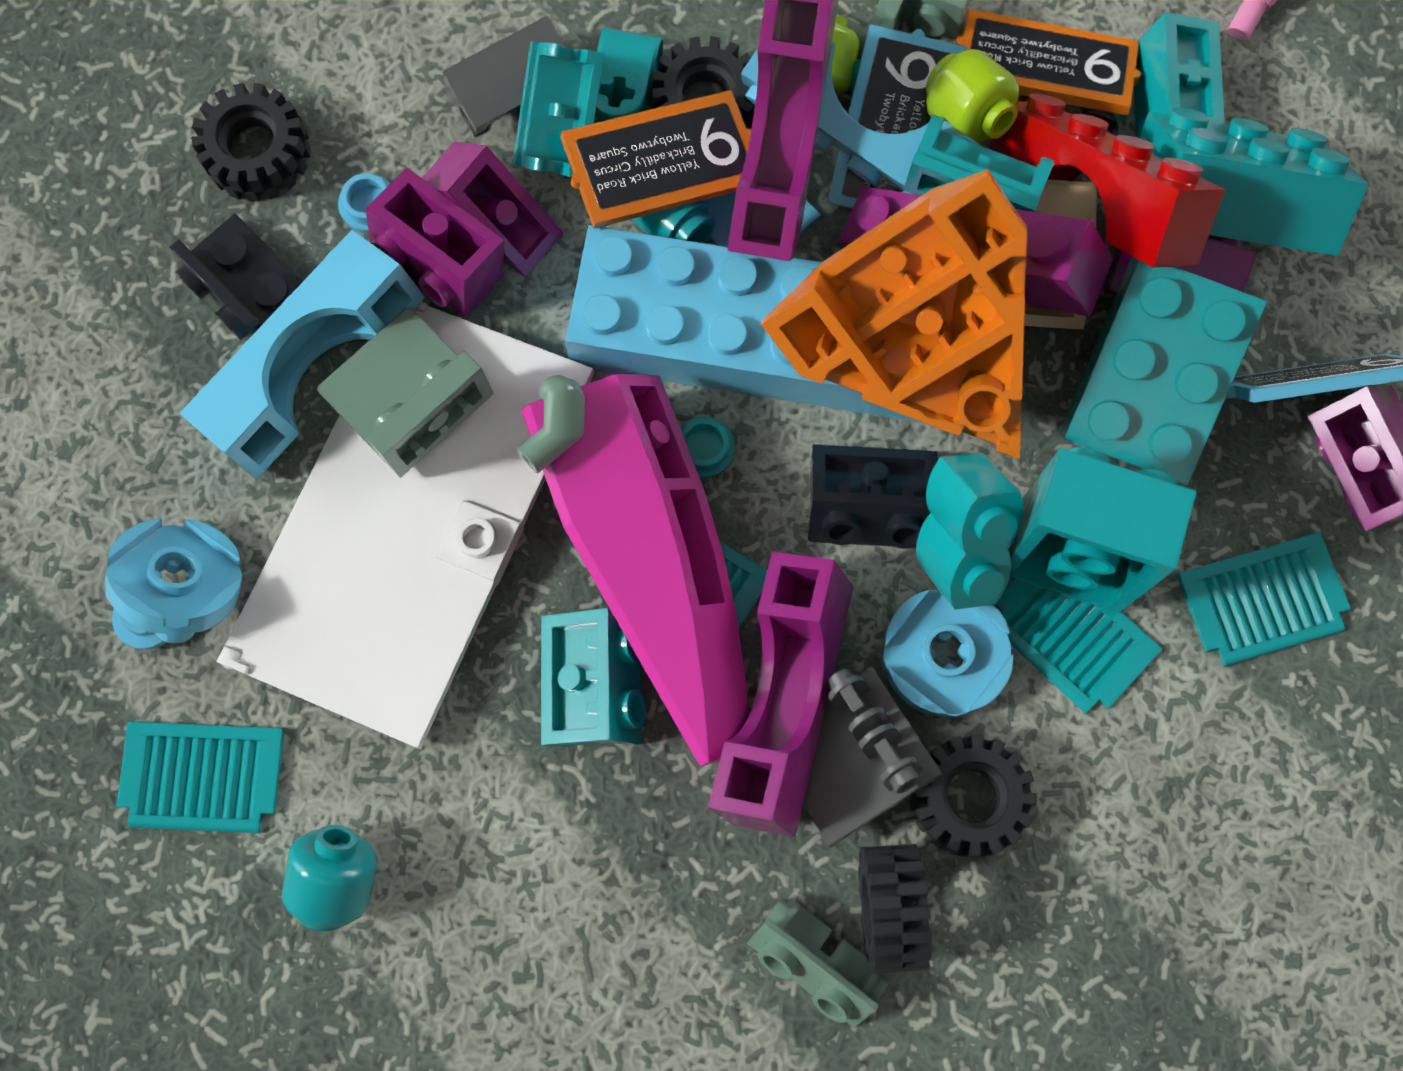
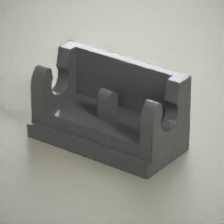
M548 16L533 22L442 71L445 90L474 137L485 132L484 129L487 128V125L521 108L531 41L556 43L566 47Z

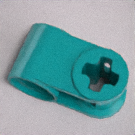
M603 28L597 52L605 54L594 123L649 110L653 89V73L655 70H658V61L663 55V37Z

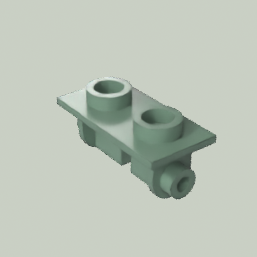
M780 898L766 916V921L752 935L747 944L758 952L759 961L769 972L782 979H793L812 994V1001L821 1013L836 1022H847L854 1028L876 1011L879 1006L876 1001L881 997L889 982L880 973L872 974L867 957L845 939L839 942L830 957L821 951L820 948L833 930L801 906L796 900L790 905Z

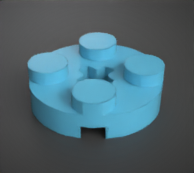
M162 518L147 520L126 530L111 546L105 574L106 598L110 601L115 611L130 624L147 632L156 633L158 638L165 642H185L194 633L205 631L223 621L236 606L242 579L239 568L240 557L237 548L226 535L201 521L184 519L183 527L176 525L162 526ZM165 569L169 573L175 574L180 570H184L188 574L185 582L171 583L162 579L161 571Z
M938 589L930 592L927 590L909 598L890 620L883 636L881 664L887 674L891 687L906 704L927 715L954 719L986 706L999 695L1007 684L1013 669V655H1011V643L1008 638L1010 631L1005 618L994 605L954 610ZM950 637H953L961 643L957 650L958 656L963 659L960 667L957 668L949 663L942 668L934 662L933 659L936 652L930 647L934 638L944 643Z

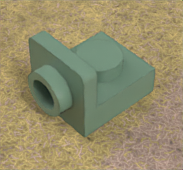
M879 0L875 20L882 22V27L897 31L902 20L911 22L916 29H921L926 35H945L956 40L964 24L970 0Z

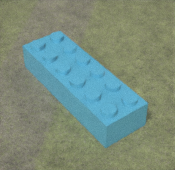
M588 225L565 339L570 360L591 367L593 370L618 374L660 376L662 381L920 422L861 399L862 393L825 380L821 384L800 376L762 327V319L822 262L800 258L784 261L727 251L728 247L603 227L593 229V226Z

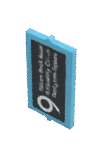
M870 24L848 114L862 126L880 133L900 134L923 127L931 119L927 112L926 83L932 69L945 56L965 51L967 47L927 38L921 29H917L913 34ZM839 150L827 203L853 209L862 186L900 192L883 179L879 181L877 186H873L857 176L846 166L851 157Z
M1381 354L1235 376L1226 398H1238L1256 403L1402 381L1403 356Z

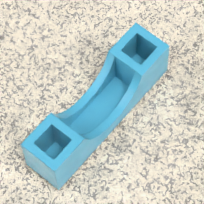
M832 42L815 146L826 152L830 144L850 156L851 159L846 165L847 168L871 185L877 186L879 181L883 179L900 192L909 193L903 189L912 161L928 124L906 133L886 134L870 130L851 118L841 106L834 91L832 61L835 44ZM757 50L741 72L743 83L750 87L745 96L754 104L756 102L758 81ZM944 120L941 131L980 145L967 135L957 132L950 123Z
M351 230L179 414L257 480L300 434L294 419L293 401L298 383L311 363L325 351L338 344L357 339L371 340L403 310L407 308L414 310L425 296L398 262Z

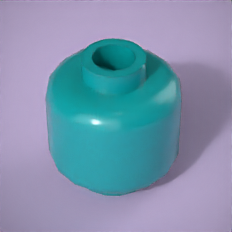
M328 825L318 830H312L297 838L288 851L282 885V902L287 911L305 927L316 931L337 930L360 918L370 903L377 869L375 851L366 840L358 836L353 830L340 825Z

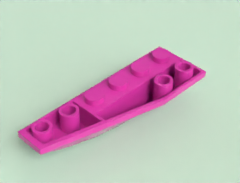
M614 374L580 386L585 396L584 433L576 444L543 469L566 533L701 767L720 761L724 741L736 736L749 716L746 677L731 587L722 547L703 485L660 376ZM544 400L535 401L521 409L531 437L544 427Z

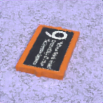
M969 9L964 34L956 39L957 45L966 46L967 50H981L1008 70L1019 84V95L1028 97L1030 94H1044L1058 98L1066 104L1128 115L1131 107L1133 86L1138 84L1141 72L1136 69L1139 41Z
M732 90L562 131L560 138L573 171L571 186L580 190L593 229L736 192L747 155L751 129H746Z

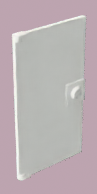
M421 302L413 311L457 355L465 350L480 365L494 394L401 478L339 415L216 661L226 669L239 671L420 750L496 585L498 586L522 535L525 522L546 479L543 470L538 474L535 473L517 451V448L530 438L521 409L530 403L541 400L539 398L540 386L550 376H565L575 380L582 386L590 383L594 375V370L591 367L432 308L424 302Z

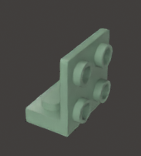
M411 308L403 310L317 388L319 394L400 478L494 394L480 365L465 350L457 355Z

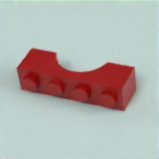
M1030 94L1027 102H1017L1018 113L1013 125L1001 137L991 138L988 149L1035 167L1039 164L1042 156L1054 160L1048 180L1074 181L1084 172L1095 184L1104 204L1107 243L1152 268L1198 265L1225 192L1224 188L1201 178L1203 169L1200 166L1176 158L1162 159L1152 154L1154 150L1152 143L1137 137L1110 134L1107 132L1109 124L1106 121L1085 114L1071 115L1064 111L1066 103L1058 98L1044 94Z

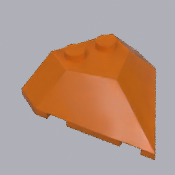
M989 170L929 190L823 261L762 319V327L800 376L821 384L825 380L862 393L861 399L959 437L964 432L995 444L996 451L1020 459L1027 226Z

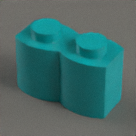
M983 453L942 456L935 464L927 484L926 501L930 514L924 521L917 539L916 556L918 564L954 610L994 605L1002 596L1009 581L1011 558L1008 548L1015 540L1021 527L1024 513L1022 495Z

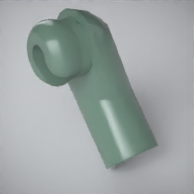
M550 376L541 384L539 398L544 400V427L517 448L523 460L537 474L576 444L584 433L585 396L580 385L575 380L565 376Z

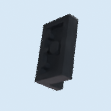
M236 213L191 251L179 239L169 247L183 264L175 271L177 276L200 300L209 293L217 299L222 307L215 314L240 341L249 334L253 335L303 282Z
M813 444L810 460L808 540L810 542L832 543L835 545L854 544L890 546L901 549L916 548L920 529L930 514L926 501V490L930 474L938 461V451Z

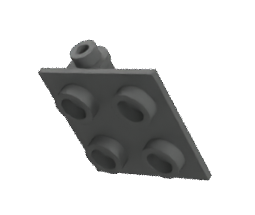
M873 667L859 675H853L850 669H842L833 674L827 682L831 691L828 695L803 804L830 848L943 775Z

